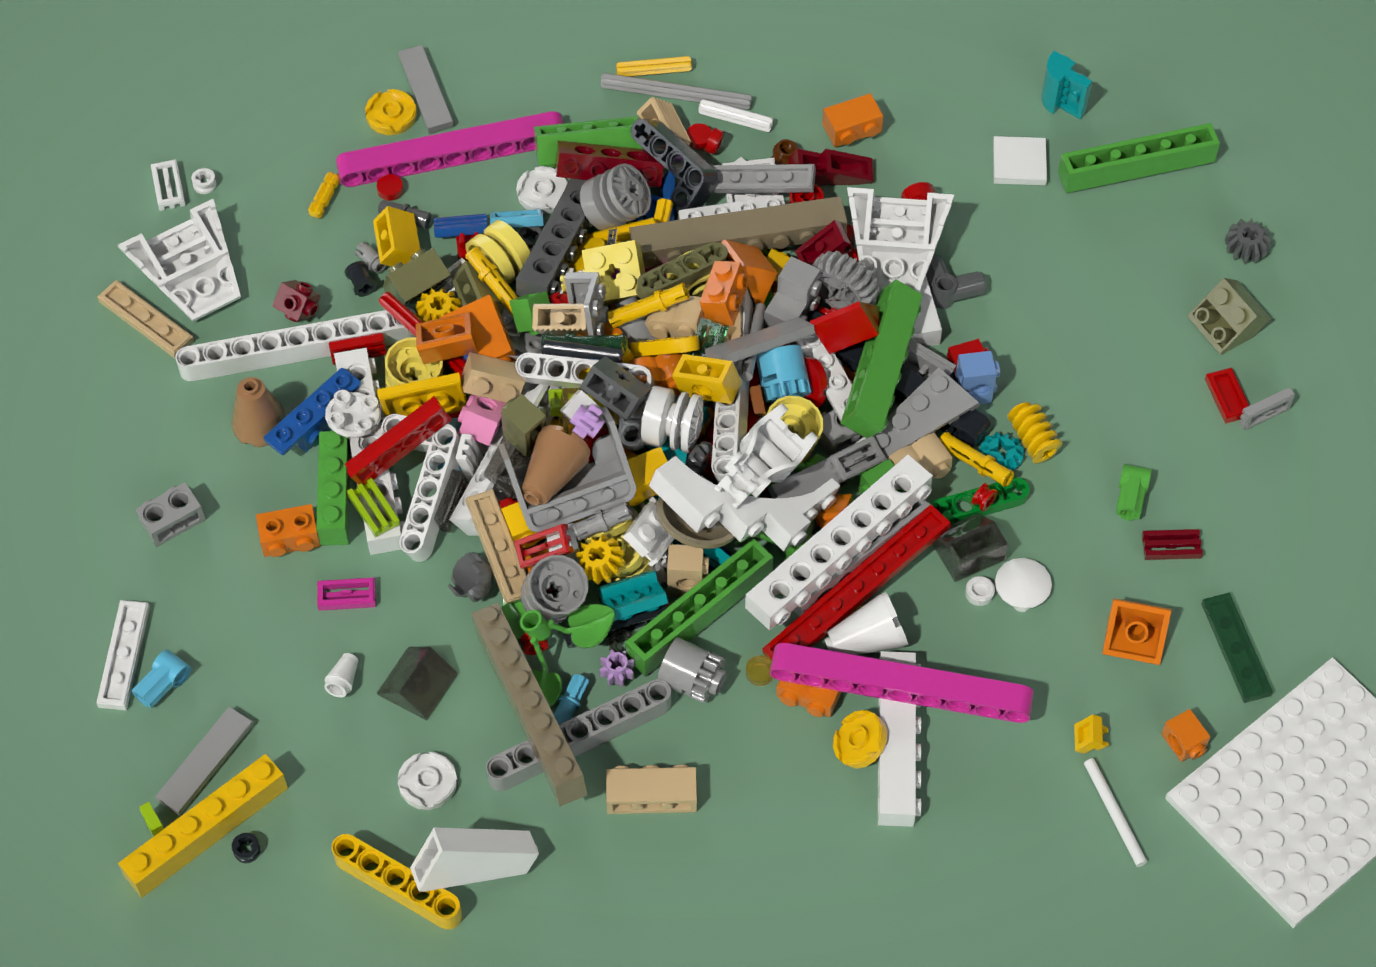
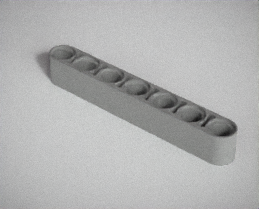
M660 679L652 680L560 724L559 727L574 757L667 713L671 708L670 685ZM654 695H662L665 697L662 700L652 699ZM630 707H635L639 709L637 712L629 713L626 711V709ZM605 719L612 721L610 725H602L599 722ZM577 732L586 734L582 738H576L573 735ZM528 740L494 755L486 763L488 784L496 791L508 790L543 773ZM525 757L533 759L532 762L527 764L520 762ZM497 770H504L507 772L503 776L493 775L494 772H496Z

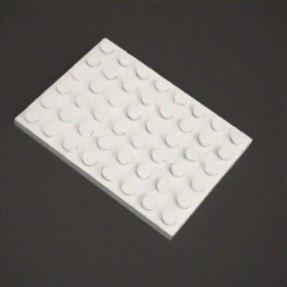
M1333 657L1175 786L1165 797L1187 822L1293 929L1376 858V698Z

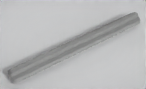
M603 73L600 82L601 87L606 89L699 103L702 99L746 110L750 109L752 103V96L750 94Z

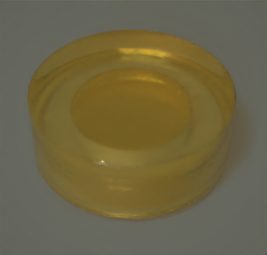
M761 655L752 657L746 664V677L748 681L756 686L769 684L773 680V677L770 675L772 660Z

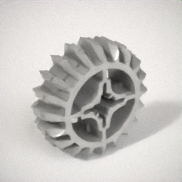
M828 251L826 254L822 253L812 264V266L820 269L819 281L822 282V286L818 296L824 300L823 303H828L832 308L841 309L858 301L874 305L877 301L880 286L877 284V278L871 276L872 271L867 270L864 267L865 264L857 262L856 258L852 259L846 253L842 255L838 251L834 253Z

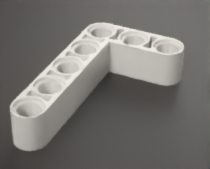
M524 353L517 358L515 367L522 379L528 383L580 389L579 387L584 380L579 379V373L583 369H591L592 365L599 360ZM528 363H536L534 372L530 374L524 373V368ZM616 363L634 377L639 375L647 376L645 384L651 389L655 386L654 378L646 367ZM564 366V371L560 376H551L554 367ZM649 394L643 402V409L640 413L633 414L626 421L620 417L618 434L622 444L628 450L637 451L645 445L641 442V425ZM638 430L639 437L633 442L626 441V434L629 431Z
M399 414L387 416L381 426L383 434L407 416ZM446 424L413 449L427 452L401 533L399 545L416 562L427 560L433 551L459 467L456 454L461 435L449 424ZM449 437H453L449 444L444 445ZM445 463L441 470L436 471L439 464ZM437 489L433 496L428 497L431 490ZM429 515L427 521L420 524L421 518ZM420 541L419 547L412 550L413 544Z

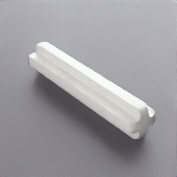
M702 99L699 104L698 112L702 115L765 132H770L773 126V118L706 99Z

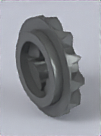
M704 440L697 444L686 461L685 465L699 476L703 475L711 459V443Z

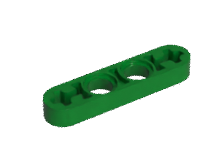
M1018 477L1013 478L1007 487L1001 486L998 482L989 484L990 490L995 489L998 491L996 496L998 502L991 504L984 512L980 510V505L974 506L971 503L973 496L980 487L929 502V504L951 522V525L1021 506L1028 500L1030 487L1027 481ZM1012 488H1016L1017 491H1022L1021 495H1017L1016 492H1012ZM965 501L972 506V509L963 512L956 505L959 502Z

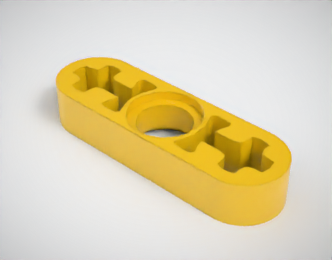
M698 335L631 342L630 349L634 357L696 351L700 350Z

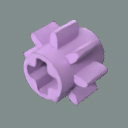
M581 404L569 421L575 425L572 432L579 435L582 439L586 435L594 438L605 423V420L599 417L603 411L594 404H591L588 408Z
M610 650V655L607 658H600L602 668L599 669L600 677L607 676L608 686L619 684L623 687L627 678L633 680L634 676L631 669L635 667L634 659L627 660L625 650L622 653Z

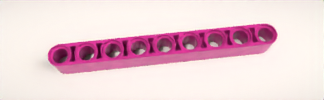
M559 112L540 113L345 152L337 156L336 166L341 184L346 187H354L377 182L380 177L387 174L404 177L534 151V127L564 124V121Z
M779 643L775 646L770 668V675L780 681L1015 723H1025L1030 720L1034 696L1032 688L1021 684L789 643Z

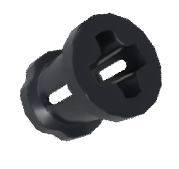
M364 261L353 262L344 271L346 278L351 280L354 285L353 291L355 295L359 297L371 294L377 287L376 281L368 274V266Z

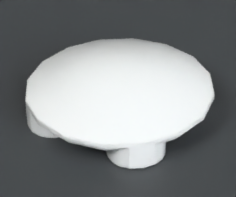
M339 390L334 394V398L326 407L325 419L328 426L337 434L358 438L368 435L377 428L381 419V410L378 406L377 398L373 395Z
M1017 558L1004 563L997 571L994 587L1002 600L1014 606L1015 610L1026 612L1030 608L1042 604L1049 597L1052 582L1050 574L1040 563L1027 558Z

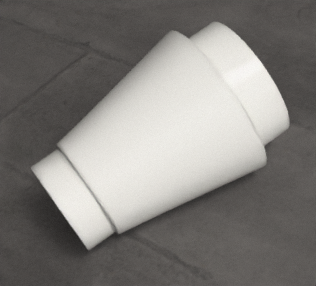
M344 653L325 677L324 687L329 694L341 698L351 692L359 662L356 656Z

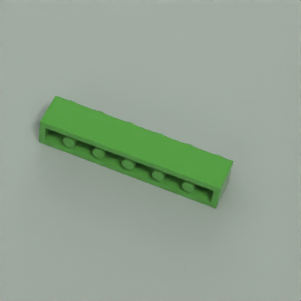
M1212 123L1062 153L1058 174L1065 192L1069 193L1213 163L1216 160L1220 142Z
M897 279L881 289L877 302L879 308V335L869 338L865 342L840 423L865 438L881 433L887 426L888 418L886 417L889 408L895 400L893 394L902 376L900 373L902 363L908 356L907 346L915 332L913 328L915 319L921 312L920 302L923 295Z
M752 539L625 642L626 658L628 660L634 659L635 667L644 676H647L662 663L669 647L677 637L690 641L773 571V556L755 539Z

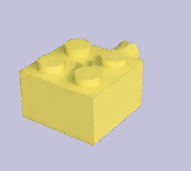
M632 240L582 250L585 268L583 272H599L600 282L605 284L604 306H610L631 297H637L638 300L641 299L636 294V284L638 277L645 273L641 245L637 241ZM615 269H618L620 273L616 275V279L612 278L611 274L614 273ZM561 275V276H560V282H563V283H564V284H561V287H562L563 292L565 293V292H566V286H565V280H564L565 275Z

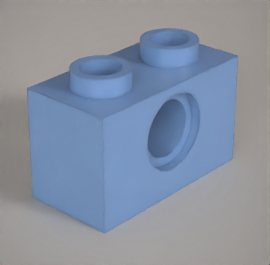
M984 351L958 355L954 381L975 398L979 405L992 403L993 392H997L996 378L1000 377L999 363L993 360L992 352Z

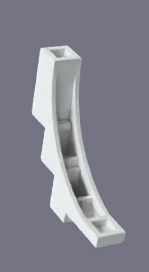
M676 456L656 469L649 484L696 533L704 527L711 528L719 521L739 542H742L748 536L755 537L762 530L783 551L792 545L795 547L799 546L806 539L807 534L805 532L810 522L818 515V511L822 508L826 511L836 502L835 494L840 487L831 478L814 492L801 496L775 499L748 496L735 509L732 504L736 500L722 488L717 492L714 489L717 485L699 476Z

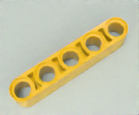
M342 834L334 839L332 853L336 865L340 869L440 928L446 930L453 929L460 924L462 911L460 902L454 894L444 888L418 891L412 871L408 867L353 835ZM344 849L354 850L348 856L340 855ZM376 863L379 865L375 870H365L368 864ZM395 878L404 879L399 885L390 884ZM421 892L429 894L424 900L415 899V896ZM446 907L455 909L450 915H442L440 913Z

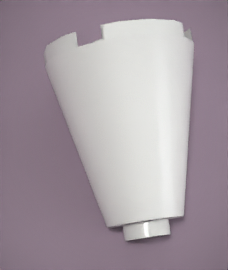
M886 592L879 594L828 631L829 638L824 639L829 651L852 655L902 648L908 645L902 626Z

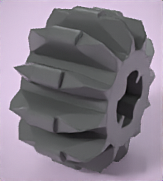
M1252 218L1248 223L1240 219L1237 224L1230 226L1228 234H1226L1225 244L1227 245V253L1233 254L1234 260L1238 258L1243 259L1244 264L1248 260L1256 263L1259 258L1264 259L1271 246L1269 229H1263L1262 222L1254 224Z

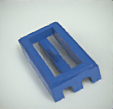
M486 214L434 218V234L436 238L459 236L460 233H464V235H474V232L484 234V229L487 228Z

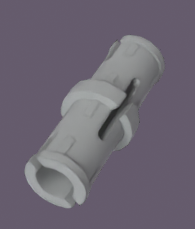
M625 501L605 511L598 510L595 512V515L573 523L572 526L578 540L581 541L601 531L605 533L610 530V527L633 517Z

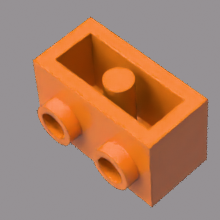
M869 93L823 108L822 125L835 148L851 144L865 137H873L882 132L883 114L872 94Z
M714 262L699 302L708 324L734 326L748 287V276L744 273L741 262Z
M312 504L256 514L260 544L264 557H279L289 552H305L315 547H320Z

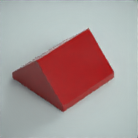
M858 301L813 319L810 323L814 325L815 333L828 353L831 354L879 335L878 306Z

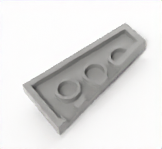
M938 367L887 417L888 423L886 428L881 433L875 434L874 438L887 458L897 450L912 445L920 438L935 433L937 429L947 423L951 424L958 420L959 416L969 410L973 411L978 408L979 402ZM871 445L864 447L866 451L873 449Z

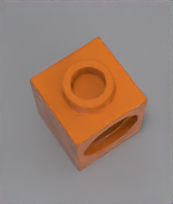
M1191 709L1165 722L1161 733L1181 762L1190 757L1192 760L1197 759L1207 751L1206 747L1210 735Z

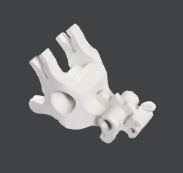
M783 403L760 419L740 441V451L724 467L729 473L714 488L717 492L722 488L736 500L732 504L735 509L750 494L757 498L771 482H783L804 459L818 438L812 431L804 440L796 433H792L788 429L787 424L780 419L788 410Z

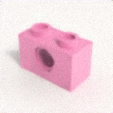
M471 394L458 418V422L462 423L459 434H470L474 440L490 446L502 425L501 411L506 402Z

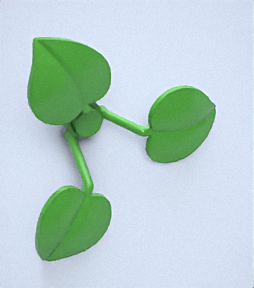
M503 599L502 611L516 640H520L521 636L525 633L531 637L530 642L533 644L542 666V672L539 670H532L550 707L558 700L561 694L562 680L557 673H548V666L539 646V641L546 640L550 636L551 629L554 628L565 634H571L572 642L576 646L592 648L606 638L615 619V611L610 607L588 604L579 607L573 614L569 615L568 623L570 628H566L554 623L553 620L547 621L537 610L526 612L521 600L505 605Z

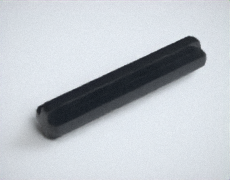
M548 339L543 340L541 346L542 354L598 360L606 356L616 363H623L624 351L620 348Z

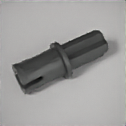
M382 200L378 206L379 214L387 206L414 213L416 226L427 229L431 221L430 212L410 208L409 204L403 206Z

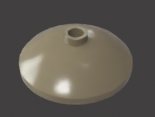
M659 496L656 505L658 520L665 531L677 541L695 548L710 549L724 546L735 538L719 521L711 528L704 527L696 533Z

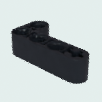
M648 119L636 120L631 127L632 138L680 180L671 194L672 207L677 211L703 207L717 185L718 174L716 170L662 122Z

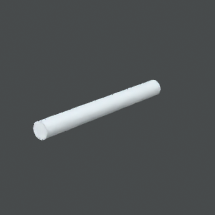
M1091 758L1085 761L1084 765L1136 867L1145 865L1147 860L1095 759Z

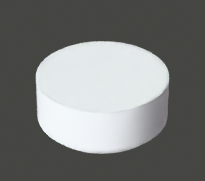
M983 576L971 578L965 590L967 600L976 606L989 604L994 596V584L990 579Z

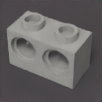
M185 482L179 486L169 488L164 494L153 500L145 501L140 507L135 509L140 524L155 547L205 521L201 505ZM181 504H186L184 507L177 508Z

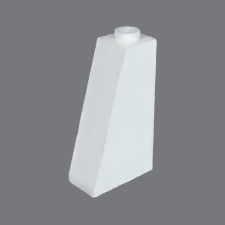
M434 827L410 869L418 891H430L527 874L539 853L530 831Z

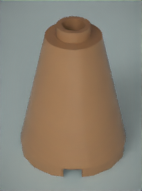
M248 377L240 381L237 386L231 422L234 435L243 444H253L254 447L268 446L264 441V436L286 417V413L260 379Z
M559 425L545 426L537 436L521 488L524 499L532 505L546 504L588 464L591 453L586 442L574 432L571 435L562 432L564 427Z

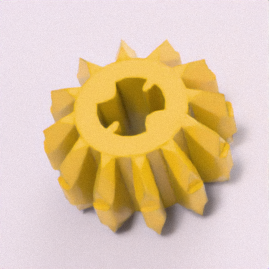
M442 287L439 292H435L431 288L430 295L422 293L421 301H417L416 315L422 322L440 319L441 316L460 308L461 301L459 298H456L453 291L446 293Z
M602 534L599 540L591 536V543L581 542V547L584 551L576 553V557L579 560L578 564L583 568L588 581L593 580L595 584L599 585L604 578L606 582L611 583V576L613 574L620 576L618 568L625 566L623 559L625 552L622 547H619L618 541L614 538L609 539L606 535Z

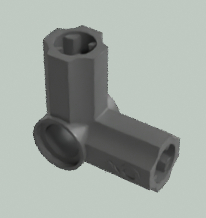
M933 254L926 277L937 308H949L956 300L985 294L986 286L982 272L976 271L953 276L949 274L941 255Z

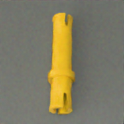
M478 246L471 249L465 255L466 260L478 272V278L481 282H486L513 316L509 301L518 298V296L499 274L496 264H491Z
M680 283L663 291L659 289L654 291V294L649 297L608 311V319L612 327L616 328L659 310L661 312L666 311L669 306L689 300L690 294L685 283Z
M944 432L939 438L950 454L975 468L982 477L988 476L1003 487H1007L1013 480L1014 472L997 463L993 456L982 454L949 432Z

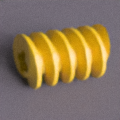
M1025 402L1011 409L1007 418L1012 423L1014 430L1017 431V435L1022 440V444L1027 449L1029 456L1032 457L1033 463H1041L1052 457L1063 443L1060 439H1055L1058 434L1055 430H1051L1052 424L1046 421V414L1040 413L1042 410L1041 405H1031L1029 402Z

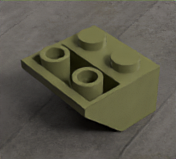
M434 248L427 252L425 249H421L411 256L412 260L405 265L400 262L388 270L389 274L385 276L384 291L390 292L404 306H407L420 298L422 293L427 294L431 288L435 289L447 282L451 274Z
M1223 278L1187 315L1221 355L1253 338L1271 319L1238 280Z

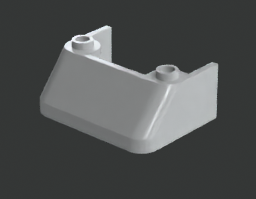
M603 407L601 410L603 411L609 434L599 437L593 443L592 455L595 462L587 464L544 505H532L524 499L521 488L528 465L513 468L504 444L498 445L525 522L533 532L538 533L560 524L571 523L593 515L598 510L604 511L622 502H628L634 497L636 485L615 422L607 407Z

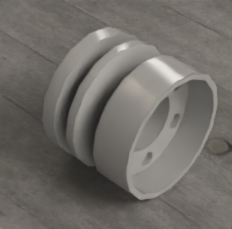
M624 163L587 180L581 187L580 203L584 215L589 222L597 229L605 230L624 225L626 222L645 215L650 209L651 193L647 181L641 172L632 165Z
M550 555L539 560L524 579L521 587V602L526 612L537 610L547 621L553 620L554 623L559 624L567 620L569 615L573 614L585 601L588 592V578L583 568L574 559L563 555ZM549 588H551L552 592L557 591L558 594L555 598H553L552 594L546 593Z

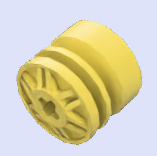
M416 337L397 341L389 348L386 354V387L443 375L442 361L423 364L417 351Z
M785 396L777 399L769 407L767 414L783 403L788 410L780 419L787 424L788 429L792 433H796L802 440L811 431L818 437L801 461L804 463L811 456L821 436L823 418L819 409L810 400L800 396Z

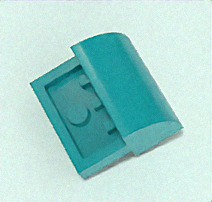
M1053 51L1047 61L1041 94L1042 103L1052 114L1060 108L1081 120L1087 111L1092 80L1074 71L1075 61Z
M654 569L598 587L600 605L608 606L615 611L614 621L629 619L634 614L643 611H654L661 605L668 603L666 593L659 584Z

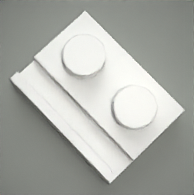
M652 501L643 507L623 535V538L641 557L646 556L650 560L648 564L651 567L659 562L669 544L674 540L660 524L656 513V505Z

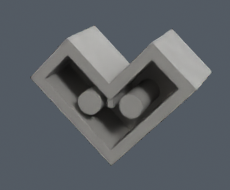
M792 256L789 258L778 276L777 292L764 312V327L768 328L797 317L808 321L807 315L810 310L813 312L816 310L821 299L818 296L822 286V282L819 281L820 269Z

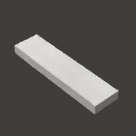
M120 600L96 702L98 708L127 710L150 610L149 603Z

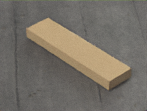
M117 280L97 296L99 303L174 359L178 350L190 346L194 342L192 335Z
M494 490L469 496L465 499L505 605L520 601L521 587L527 574L525 569H520L515 544Z

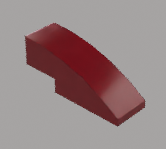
M797 149L788 158V164H814L816 167L814 184L859 185L873 182L872 158L831 149H825L822 153Z

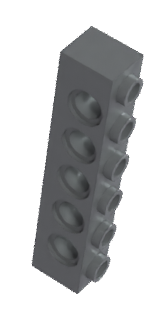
M570 179L516 278V295L518 297L528 293L546 291L549 297L557 293L560 276L566 274L570 261H575L579 244H584L588 227H593L584 215L580 203L581 187L587 180Z

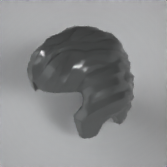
M475 552L466 553L456 562L453 568L451 580L455 587L449 584V589L457 597H468L472 602L480 601L489 593L492 587L493 571L491 566L479 554Z

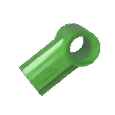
M1129 464L1123 465L1119 482L1121 490L1116 507V514L1122 519L1128 521L1140 519L1144 495L1148 490L1152 469Z

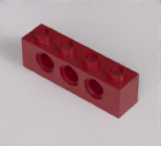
M558 141L555 160L556 177L589 180L617 165L625 163L632 165L640 171L646 179L648 186L661 187L664 166L645 149Z

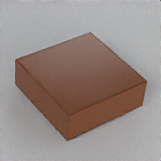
M761 386L750 387L751 389L749 390L756 417L766 416L767 411Z

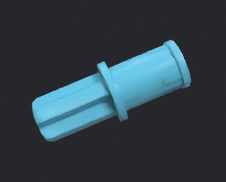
M574 674L564 695L559 696L560 703L554 714L558 725L572 719L575 710L580 709L581 705L579 702L589 683L585 676Z

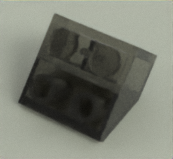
M979 513L951 524V528L932 543L954 582L1004 561L1008 543L996 523Z

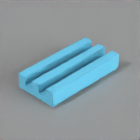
M541 209L490 213V225L496 220H501L512 228L544 226L543 210Z

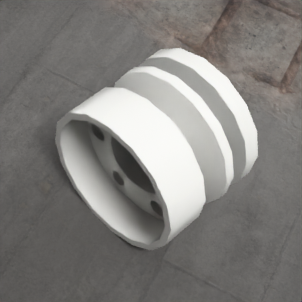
M653 386L643 413L641 425L642 444L662 447L669 436L671 450H678L681 444L682 452L691 453L700 435L703 423L702 395L693 394L690 399L688 392H682L677 403H675L673 389Z

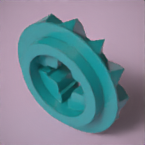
M996 432L992 436L987 435L979 449V452L986 456H993L997 463L1012 471L1019 467L1024 457V447L1019 443V438L1011 437L1009 432L1007 434ZM999 445H1001L1004 450H1007L1005 459L1003 458V455H1001L1000 452H996L998 450Z

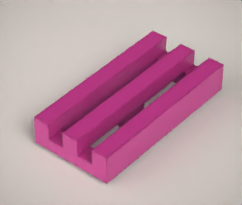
M375 577L317 581L318 611L376 607ZM368 587H369V590H358V591L341 590L340 592H325V593H324V590L352 589V588H368Z

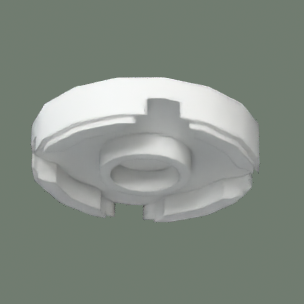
M535 167V170L523 173L517 182L516 192L519 203L526 210L541 209L543 214L551 213L568 182L565 178L556 177V171L552 167Z
M436 752L413 755L403 763L398 773V787L401 797L409 805L417 809L432 810L442 807L451 800L456 791L457 776L454 765L447 757Z

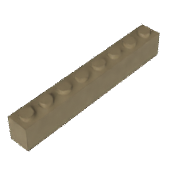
M841 196L634 226L629 227L630 241L635 240L641 245L644 267L652 268L672 261L686 252L695 250L708 243H721L725 239L758 247L760 251L804 244L833 220L841 222L846 233L847 219Z
M499 603L471 613L476 634L559 806L587 796L583 773Z

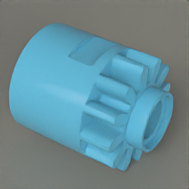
M801 345L781 346L757 354L756 363L765 403L773 404L777 399L785 396L804 397L810 395L811 389Z

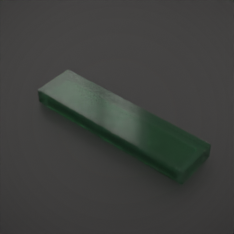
M1230 592L1203 599L1201 605L1243 702L1247 703L1270 697L1273 693Z

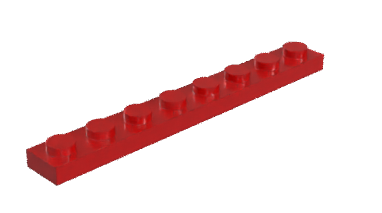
M929 505L762 648V653L772 662L774 648L779 643L806 647L815 645L830 629L843 621L949 530L951 522L936 508Z

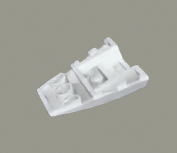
M847 187L859 263L865 264L864 267L872 271L871 276L877 278V284L880 286L879 294L881 289L895 279L920 293L952 205L954 194L927 193V200L874 197V189Z
M214 199L190 209V220L147 241L141 233L118 245V248L193 322L241 298Z

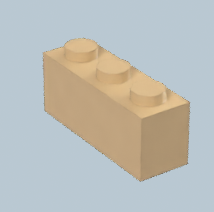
M648 765L636 769H630L627 766H616L613 769H606L607 814L697 812L696 767L675 765L672 768H660L655 765Z

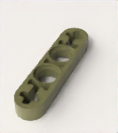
M718 242L708 243L640 275L636 284L637 296L644 299L653 295L654 291L659 289L663 291L680 283L687 285L710 274L715 261H727L728 250L726 246ZM696 263L700 268L696 270L690 269L686 264ZM666 273H673L678 278L669 280L664 275Z

